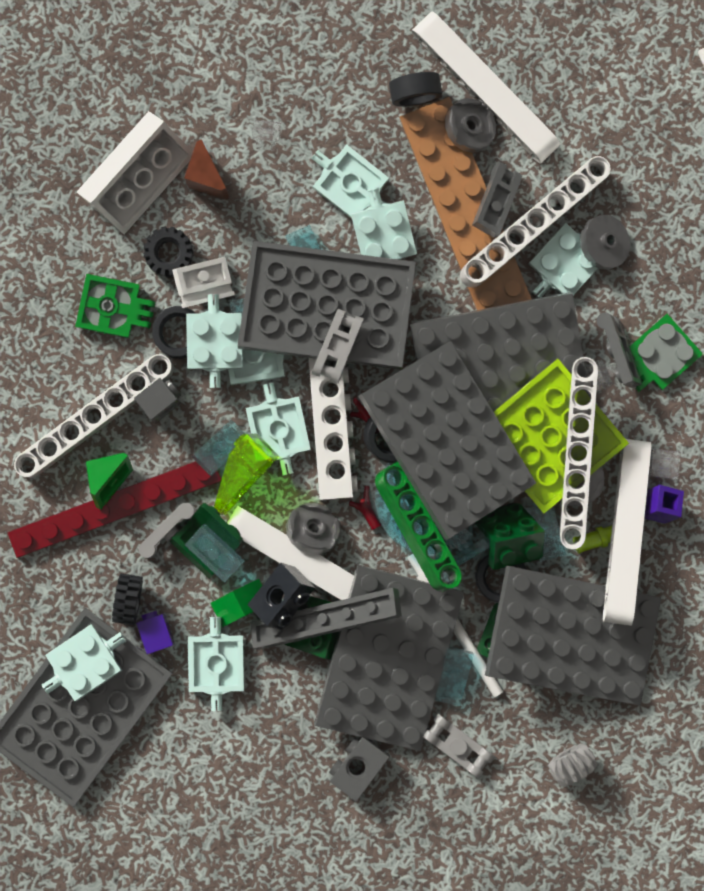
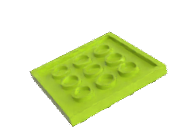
M556 359L494 411V414L536 482L525 492L543 514L559 502L563 496L571 373L559 359ZM584 389L577 391L575 394V401L580 405H586L591 399ZM596 403L590 475L629 444ZM579 417L574 420L573 429L576 432L582 433L588 429L589 423L587 419ZM576 445L571 449V456L575 460H582L586 456L587 451L584 446ZM574 473L569 477L568 481L572 487L576 488L585 479L582 474Z

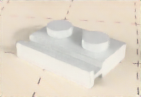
M225 257L172 270L178 294L182 299V308L208 302L207 295L213 294V300L214 294H219V299L235 295L230 283L232 282Z

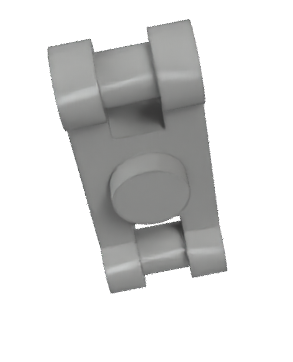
M337 310L314 365L313 375L318 377L323 375L329 377L331 382L339 383L356 338L361 330L364 318L359 316L354 318L346 315V311ZM341 325L351 328L349 334L339 330ZM327 358L337 361L335 368L325 365Z
M190 503L179 505L141 543L139 554L144 558L154 557L157 554V546L164 539L169 542L179 532L176 527L184 519L189 520L196 512L194 505Z
M437 714L434 718L435 723L430 730L426 729L423 737L479 779L484 773L482 769L488 762L491 763L495 756L440 714ZM443 729L450 733L445 741L438 738ZM472 751L479 755L474 763L467 759Z

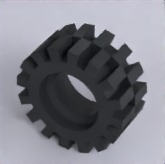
M166 226L161 227V230H154L153 234L146 238L147 243H144L143 247L144 258L150 269L157 273V275L171 278V276H174L173 269L191 265L192 257L194 256L193 246L188 236L180 229L177 230L171 226L170 228H166ZM166 242H172L179 248V255L173 262H164L159 258V248Z
M123 573L119 575L114 596L112 622L135 626L141 600L142 576Z

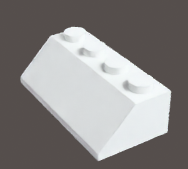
M148 112L81 186L77 193L121 233L125 234L190 162L193 151L163 120Z

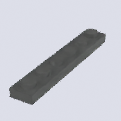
M390 588L298 610L293 615L292 621L282 630L266 626L261 619L252 621L250 624L253 649L261 650L402 617L399 590Z

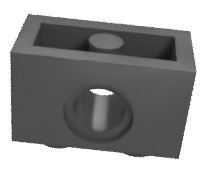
M158 378L134 397V399L150 420L157 423L181 404L178 399L181 393L170 380L164 382L161 378Z
M354 737L345 749L349 754L342 762L338 759L329 771L332 775L329 782L354 801L359 799L389 758L388 753L364 737H361L359 740ZM354 759L362 760L365 763L364 771L353 773L349 768L350 762Z

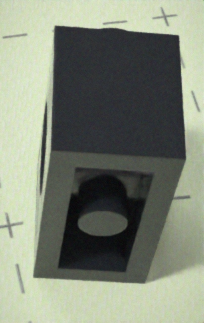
M280 563L247 605L266 626L282 630L292 621L293 615L309 600L310 594L315 587L295 566Z

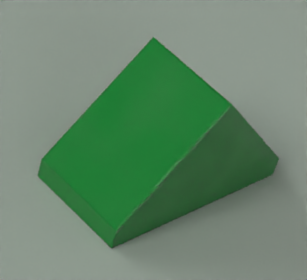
M120 453L86 461L90 494L96 508L101 510L132 473L133 467L127 454Z
M260 579L244 585L210 603L216 616L221 617L222 627L253 612L247 604L263 586Z

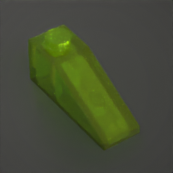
M258 433L243 434L234 442L235 448L229 453L214 508L218 510L220 515H226L279 458V455Z

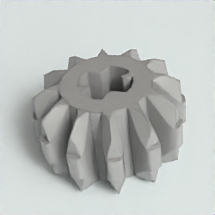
M578 744L567 748L553 757L548 767L554 780L560 786H567L587 777L596 769L598 764L593 752L590 751L587 745Z

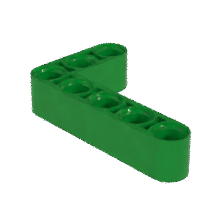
M396 462L383 469L376 475V488L433 589L442 592L457 587L462 580L461 571L400 464ZM387 474L393 475L395 486L388 483ZM401 498L407 500L409 504L408 511L401 507ZM415 522L419 523L422 527L421 535L417 534L414 530ZM428 547H432L435 550V560L429 557ZM442 571L449 575L448 584L442 581Z

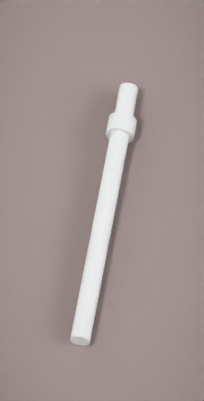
M414 554L408 556L409 562L418 574L417 580L429 582ZM457 618L453 631L493 697L500 695L503 690L495 678L485 676L486 663Z

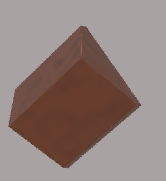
M202 139L197 141L184 177L188 188L224 200L229 198L227 189Z

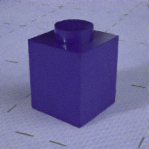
M663 485L647 490L644 519L666 524L681 518L684 491Z
M156 610L141 615L143 621L136 624L146 654L175 645L165 614L158 615Z

